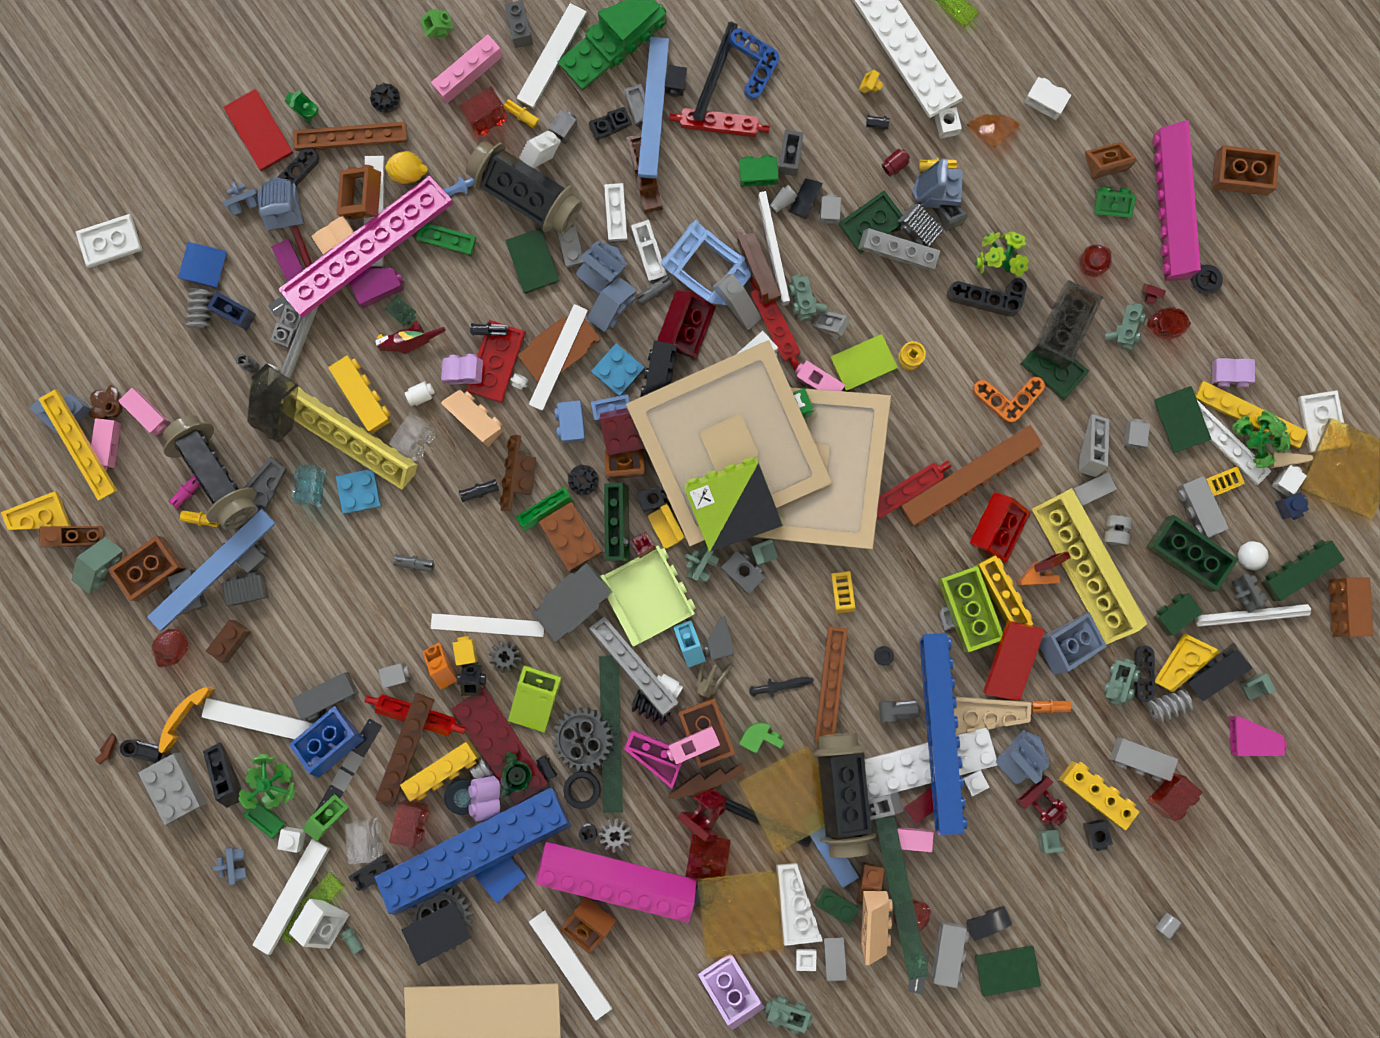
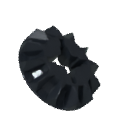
M383 82V84L376 85L371 90L370 101L377 111L387 113L397 108L400 102V94L398 89L392 84ZM387 93L390 99H384V101H382V98L379 96V94L385 95Z
M1206 264L1200 266L1201 270L1191 279L1194 284L1193 288H1196L1199 293L1206 295L1217 292L1223 283L1220 270L1213 265ZM1210 274L1209 281L1211 283H1207L1206 285H1204L1203 278Z
M589 465L576 466L568 475L569 487L576 494L588 495L596 489L598 475ZM586 472V479L591 483L584 482L580 488V481L575 477H582Z

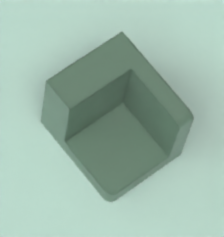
M773 539L750 547L756 565H761L778 558Z
M1259 673L1240 683L1248 700L1276 691L1267 673Z
M1058 829L1037 831L1040 851L1045 854L1064 851V847L1060 845Z

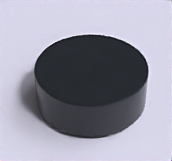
M881 646L875 650L874 660L879 665H889L893 661L894 654L889 647Z

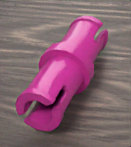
M193 475L185 485H181L179 487L180 490L168 501L171 505L174 504V508L179 509L189 497L191 498L194 495L193 492L200 486L195 476Z

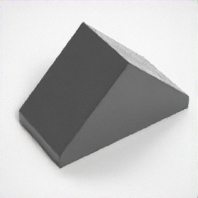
M941 204L940 208H936L945 231L963 225L967 218V213L960 206Z

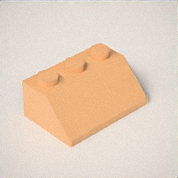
M458 390L444 399L441 404L487 447L502 434V423L495 417L491 419L487 415L489 411L481 404L477 406L473 402L475 398L469 392L463 393L461 390Z
M863 891L861 946L865 965H871L887 955V947L891 946V937L888 934V929L892 927L889 911H892L893 905L892 899L888 898L887 891Z

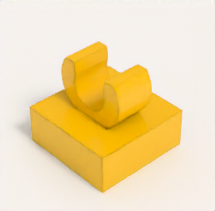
M876 70L866 73L858 90L864 94L869 91L875 93L877 90L880 91L883 83L877 80L880 73Z

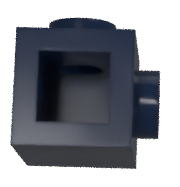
M1301 492L1275 502L1282 519L1292 518V520H1296L1304 516L1303 512L1309 510L1308 500Z

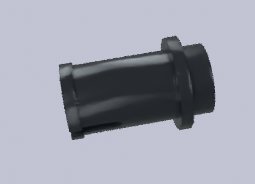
M867 115L866 128H879L882 131L884 129L888 130L890 118H886L885 115L884 117Z
M544 755L536 760V766L540 767L546 781H549L558 774L549 761L550 757Z

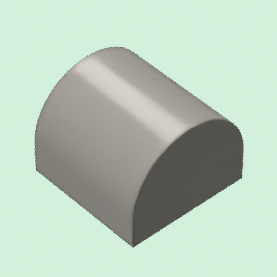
M1166 912L1155 929L1170 939L1181 925V922Z

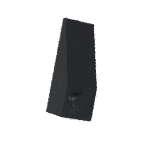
M222 743L204 750L203 754L215 800L226 808L240 802L238 798L240 796L239 792L242 790Z

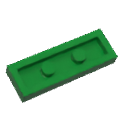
M429 223L419 229L416 238L418 242L472 256L477 239L476 236Z
M564 486L517 515L516 518L523 530L527 531L536 526L542 519L574 500Z

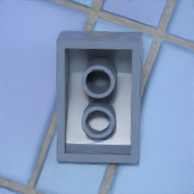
M1090 612L1045 634L1039 647L1051 671L1056 675L1069 672L1106 648L1107 645Z

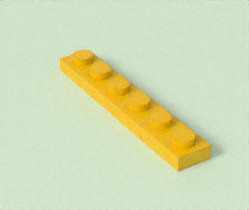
M1205 381L1201 382L1195 394L1199 402L1236 420L1248 416L1250 418L1249 421L1253 423V428L1258 431L1260 430L1261 426L1258 424L1257 418L1265 410ZM1278 417L1286 423L1287 430L1285 432L1289 434L1290 446L1296 449L1300 448L1308 431Z
M54 389L40 397L38 400L97 500H102L117 491L116 487L59 390Z

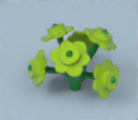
M992 232L984 237L982 246L985 247L992 244L993 247L990 248V252L985 254L986 261H984L983 252H980L979 258H976L975 265L980 270V274L984 272V265H988L989 267L1005 268L1006 272L1015 273L1018 277L1022 276L1024 271L1028 270L1027 264L1029 259L1026 256L1022 257L1021 254L1016 255V258H1012L1015 249L1026 246V238L1015 232L1004 233L1001 239L1007 241L1008 245L1007 251L1004 252V248L998 247L995 243V240L1000 237L1001 233L997 232L994 234Z

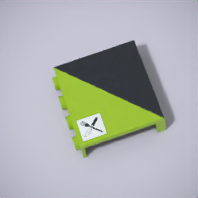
M758 457L746 458L737 465L729 464L724 467V470L718 472L716 470L710 471L702 478L694 477L685 483L684 490L709 552L783 526L782 518L773 501Z

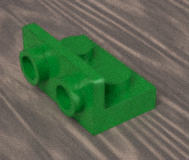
M1101 186V189H1095L1094 214L1132 218L1137 196L1131 192L1132 189L1120 188V191L1112 190L1113 187Z

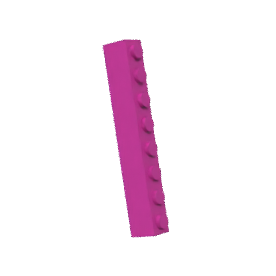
M1185 120L1160 128L1153 135L1152 144L1155 146L1156 151L1154 154V164L1157 165L1155 181L1158 183L1157 201L1160 203L1158 218L1161 220L1159 235L1163 242L1161 256L1164 257L1162 273L1165 275V281L1188 280L1201 270L1189 120Z
M547 841L544 845L535 878L536 885L687 923L690 921L694 906L697 881L696 879Z

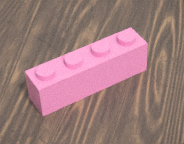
M486 35L431 82L434 91L448 104L503 57L500 47L489 35Z

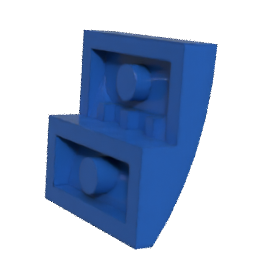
M188 242L178 279L217 289L227 252Z
M513 857L475 875L496 903L527 876L514 861Z

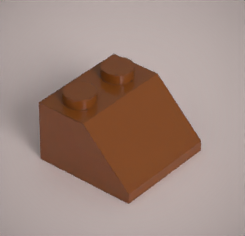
M584 897L559 930L590 954L606 937L616 920L608 912L601 909L593 900Z

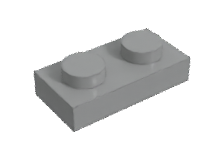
M576 226L570 227L565 234L558 232L566 268L582 265L584 261L581 259L582 251Z

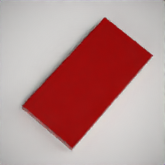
M256 89L223 107L261 172L293 154L291 147Z
M489 320V322H491L492 324L504 325V324H501V323H498V322ZM508 326L509 334L507 336H491L488 338L484 335L477 355L478 358L483 360L482 382L467 384L465 391L502 403L526 332Z
M1007 621L983 690L986 695L1020 701L1045 631L1043 628Z

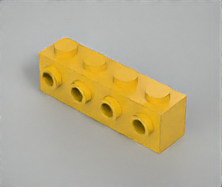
M347 355L329 366L328 369L366 429L373 434L391 422L389 418L391 414L386 406L382 407L379 403L381 398L376 390L372 391L369 387L371 382L365 374L362 375L358 370L361 366L355 358L351 359Z
M995 555L975 565L979 567L985 586L1006 623L1007 621L1033 625L1032 616L1023 606L1022 597L1012 586L1014 585L1009 575H1006L1000 558H997Z
M469 740L400 786L410 802L414 799L418 802L427 796L426 792L431 788L435 791L443 786L442 781L449 777L452 780L460 774L459 770L463 767L469 769L475 765V760L480 756Z
M1072 761L1058 780L1119 828L1127 830L1140 812L1135 808L1136 804L1128 798L1124 800L1120 797V792L1113 786L1107 787L1104 784L1105 780L1099 775L1094 774L1093 776L1089 773V767L1085 764Z

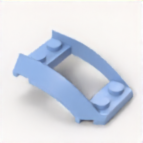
M694 220L667 256L663 257L661 265L709 303L726 305L715 290L712 293L690 277L682 268L703 242L733 265L727 274H733L743 286L751 276L745 262L746 258L733 251L710 231L701 226L697 220Z

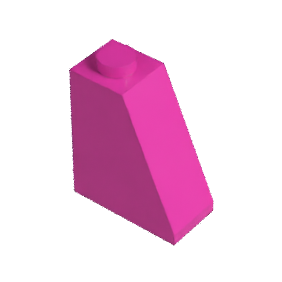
M1229 716L1231 755L1285 756L1287 744L1283 735L1242 717Z

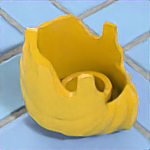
M410 151L394 154L385 165L390 179L401 184L417 182L428 172L427 166L422 164L421 159Z

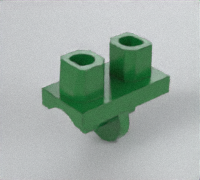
M297 90L295 94L288 93L284 102L306 123L310 124L312 118L317 116L319 109L317 104L312 102L302 91Z

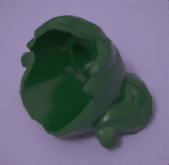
M507 752L504 756L506 765L502 769L501 776L502 786L500 795L503 797L511 795L512 792L525 791L528 788V782L532 778V771L529 765L518 761L516 754H513V752Z

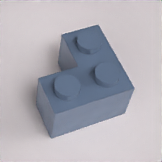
M620 277L616 278L600 292L587 320L604 332L610 327L614 328L619 322L617 317L624 312L627 306L630 307L635 300L633 296L637 290Z
M71 393L64 398L78 424L92 409L80 397ZM37 399L29 409L58 434L43 406Z

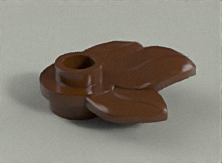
M110 385L106 392L96 390L91 393L90 401L94 407L89 412L90 417L104 419L107 416L117 417L120 415L122 405L118 401L119 391L116 387Z

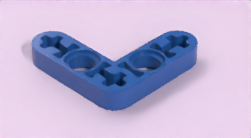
M739 28L730 34L729 42L734 48L758 62L744 87L745 96L748 99L754 100L760 96L779 61V54L769 45ZM739 34L741 36V40L739 42H736L735 36ZM748 39L749 42L744 47L743 45L745 44V41ZM750 44H756L759 51L757 53L751 52ZM771 54L773 60L768 66L764 65L768 60L767 56ZM757 70H764L766 73V78H759L757 76ZM755 82L759 83L755 88L756 92L751 94L750 88L754 86Z

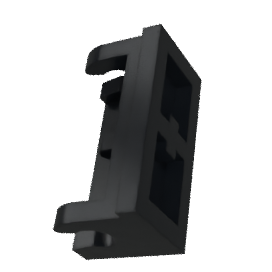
M387 853L348 876L351 882L354 881L357 887L355 889L357 891H363L376 883L375 876L393 868L394 865Z

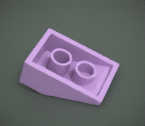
M731 952L698 974L731 1030L765 1008Z

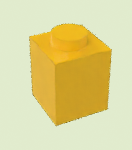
M469 636L457 638L458 642L452 643L456 666L478 662L474 639L469 640Z

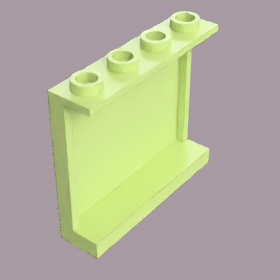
M656 546L655 550L642 558L637 557L621 567L600 576L613 591L607 598L633 647L695 614L693 610L696 607L691 599L687 600L684 594L687 592L682 582L678 583L675 578L678 575L673 565L669 566L666 561L669 556L665 549H660L659 546Z

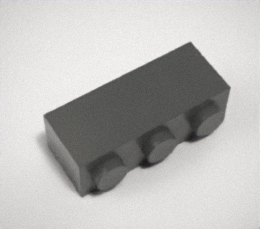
M345 672L292 698V701L301 720L308 718L311 721L319 717V712L326 710L328 712L334 706L337 708L336 704L342 701L345 704L354 700V695L358 694V690L349 672Z

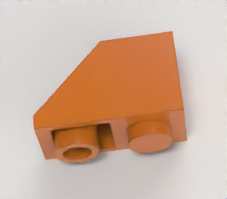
M440 642L423 651L429 674L440 690L457 682L454 668Z

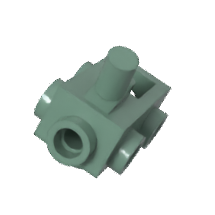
M792 276L788 291L789 295L793 297V313L797 315L798 320L801 322L809 321L816 311L826 312L827 305L816 303V297L812 296L808 276Z
M1137 303L1127 305L1122 325H1118L1115 332L1105 333L1106 341L1118 339V345L1122 349L1132 351L1135 343L1139 344L1141 332H1139L1140 325L1145 323L1144 305Z
M1123 658L1122 661L1116 660V663L1112 664L1110 669L1112 677L1110 683L1107 682L1104 691L1106 697L1111 699L1110 703L1122 706L1123 703L1128 704L1129 700H1133L1135 690L1132 687L1134 682H1138L1140 677L1138 666L1134 665L1135 661ZM1125 670L1129 671L1128 677L1123 676Z
M778 996L777 999L772 997L771 1002L767 1001L764 1013L767 1014L766 1017L770 1021L769 1024L775 1027H780L781 1025L788 1027L790 1032L799 1034V1032L805 1033L806 1028H810L813 1017L810 1010L807 1009V1005L796 1002V1005L788 1003L789 999ZM794 1014H800L801 1018L798 1020L794 1019Z

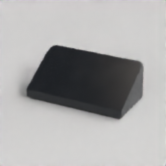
M805 178L789 212L806 220L823 183Z

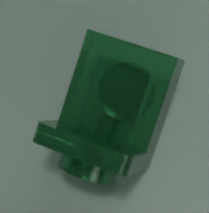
M398 295L385 307V310L403 326L411 324L416 318V311Z

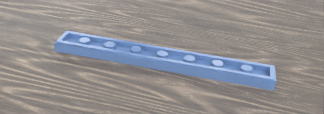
M650 38L638 177L657 178L669 38Z
M261 509L149 614L147 618L159 631H163L260 540L276 522Z

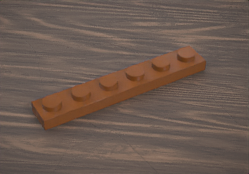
M406 122L293 130L294 149L301 151L306 148L327 149L408 142Z
M828 626L814 742L819 743V736L836 733L848 628Z

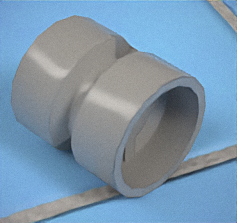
M1108 515L1106 520L1108 531L1105 532L1104 543L1129 546L1131 535L1128 531L1132 529L1133 519L1124 516ZM1115 527H1120V528H1122V531H1118V530H1114V529H1115Z

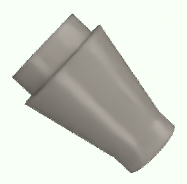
M789 185L785 188L782 187L770 206L778 213L781 209L793 203L797 194Z

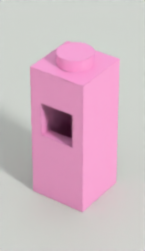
M807 360L804 365L800 363L795 371L797 374L795 380L809 389L842 391L845 384Z
M131 388L119 400L151 434L156 436L162 434L168 427L167 425L170 421L140 391Z
M95 418L91 446L107 471V468H115L121 423Z
M710 726L669 744L667 754L671 761L675 760V763L678 764L715 748L720 743L713 727Z
M884 826V831L881 830L880 842L883 843L885 848L932 852L934 832L925 829Z

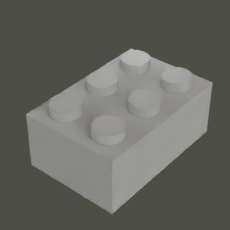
M181 752L174 753L138 772L164 825L173 823L207 804Z

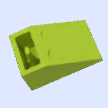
M525 665L517 685L508 721L545 733L563 677Z

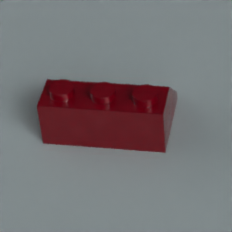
M676 290L657 341L677 345V353L697 359L716 306L692 291Z

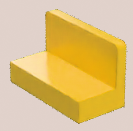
M667 504L648 515V519L664 549L685 539Z

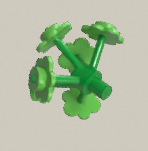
M260 754L253 758L252 763L261 765V767L247 770L248 776H246L245 781L249 783L250 788L257 789L253 793L250 791L246 792L245 790L239 792L240 796L238 799L244 808H256L258 800L255 796L259 792H265L262 802L265 803L266 809L279 807L280 802L283 800L284 804H286L289 799H293L296 795V789L293 788L294 782L290 783L288 790L273 786V781L277 779L280 783L291 781L293 772L286 763L275 764V776L269 779L266 772V764L273 763L275 757H269L268 754Z

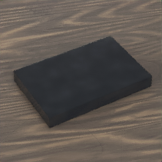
M455 901L401 929L418 966L472 938Z

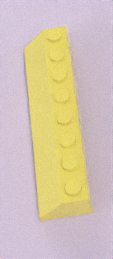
M279 383L277 385L275 408L401 490L415 476L417 464L412 459L406 458L395 448L389 447L381 439L369 434L364 428L358 427L348 418L336 413L331 407L322 404L317 398L305 393L300 387H296L291 383Z
M1071 488L1034 507L1032 511L1055 553L1069 552L1071 558L1063 562L1062 565L1086 609L1090 612L1105 643L1109 644L1131 635L1147 625L1145 618L1073 489Z

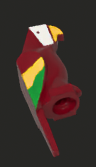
M415 321L410 328L399 330L392 335H383L381 333L375 340L376 346L380 351H397L407 354L429 343L430 339L445 332L446 329L441 327L424 333L420 323Z

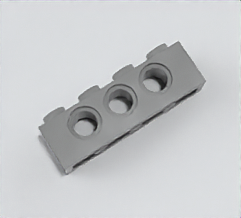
M870 228L863 231L858 248L927 271L935 269L940 250Z

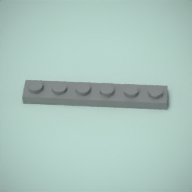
M605 617L589 628V631L663 717L678 705L676 699Z

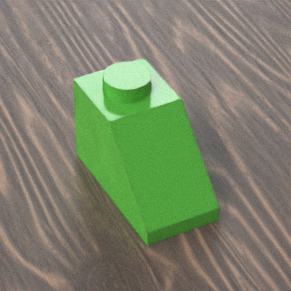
M334 794L308 819L302 829L317 842L349 807Z

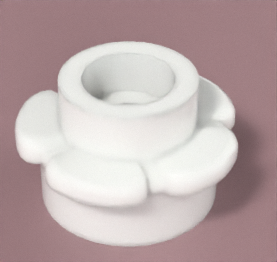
M515 373L513 378H510L514 387L521 390L523 387H528V379Z

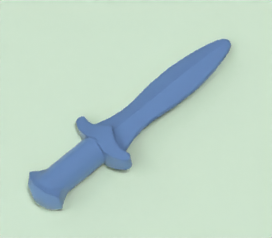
M458 177L459 181L455 185L444 188L443 191L448 196L458 192L468 194V187L474 185L475 179L470 178L464 181L461 177Z

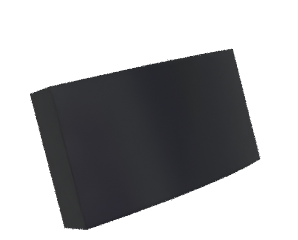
M625 107L610 111L606 116L589 121L590 129L596 141L632 125Z
M1005 906L986 911L985 915L968 919L966 924L975 941L1011 926L1012 921Z

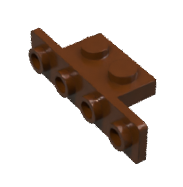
M512 435L507 442L508 456L504 463L506 471L502 480L503 494L499 501L501 511L512 510L514 493L532 494L536 457L519 454L521 435Z

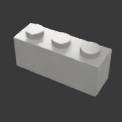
M1204 476L1177 487L1178 496L1186 505V513L1195 524L1194 529L1207 538L1229 529Z
M1118 737L1110 760L1116 761V766L1124 769L1127 766L1134 768L1133 772L1145 776V773L1151 774V779L1162 783L1164 780L1171 781L1178 762L1177 758Z
M940 921L931 974L933 984L957 988L958 983H961L962 971H960V968L966 956V952L963 951L964 943H967L969 938V932L964 925Z

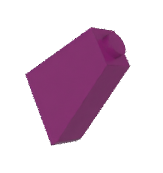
M393 268L366 269L349 283L359 305L364 309L404 290L402 284L405 282L401 273H396Z

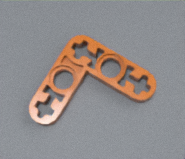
M1039 377L1031 378L1011 401L985 380L975 383L972 391L975 397L1003 421L1014 423L1045 388V383ZM1031 382H1032V383H1036V382H1037V383L1039 384V385H1038L1039 390H1038V389H1035V390L1030 394L1028 391L1033 387V385L1031 384ZM982 385H984V386L986 387V388L984 389L985 392H982V393L980 394V393L978 392V390H979V387H978V386L981 387ZM992 391L993 394L990 395V396L988 397V399L986 400V399H985V397L987 396L986 393L989 394V393ZM1020 395L1027 397L1028 403L1026 405H1021L1018 402ZM993 397L1000 398L1001 405L999 407L992 405L991 399ZM1015 406L1019 408L1013 413L1015 418L1007 417V411L1010 412Z

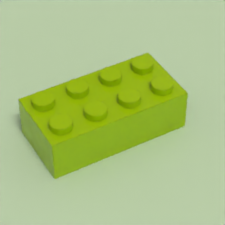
M975 566L938 579L963 651L971 652L999 642L1003 632L979 567Z

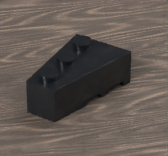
M654 340L653 348L650 349L648 356L650 361L649 368L646 367L644 379H647L646 385L642 386L640 397L671 384L677 356V345Z

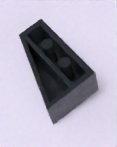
M1232 643L1187 681L1203 702L1253 668L1238 646Z

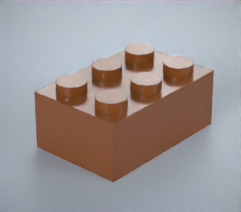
M1223 145L1215 152L1212 189L1268 196L1277 189L1280 152Z
M572 502L539 521V524L569 572L574 571L603 553Z
M155 536L108 570L128 600L139 602L169 581V576L180 573L186 568L165 537Z
M1370 577L1330 579L1328 591L1331 594L1329 610L1332 614L1330 629L1333 637L1374 636Z
M715 698L678 711L687 736L712 726L720 743L719 746L695 756L699 768L735 754Z

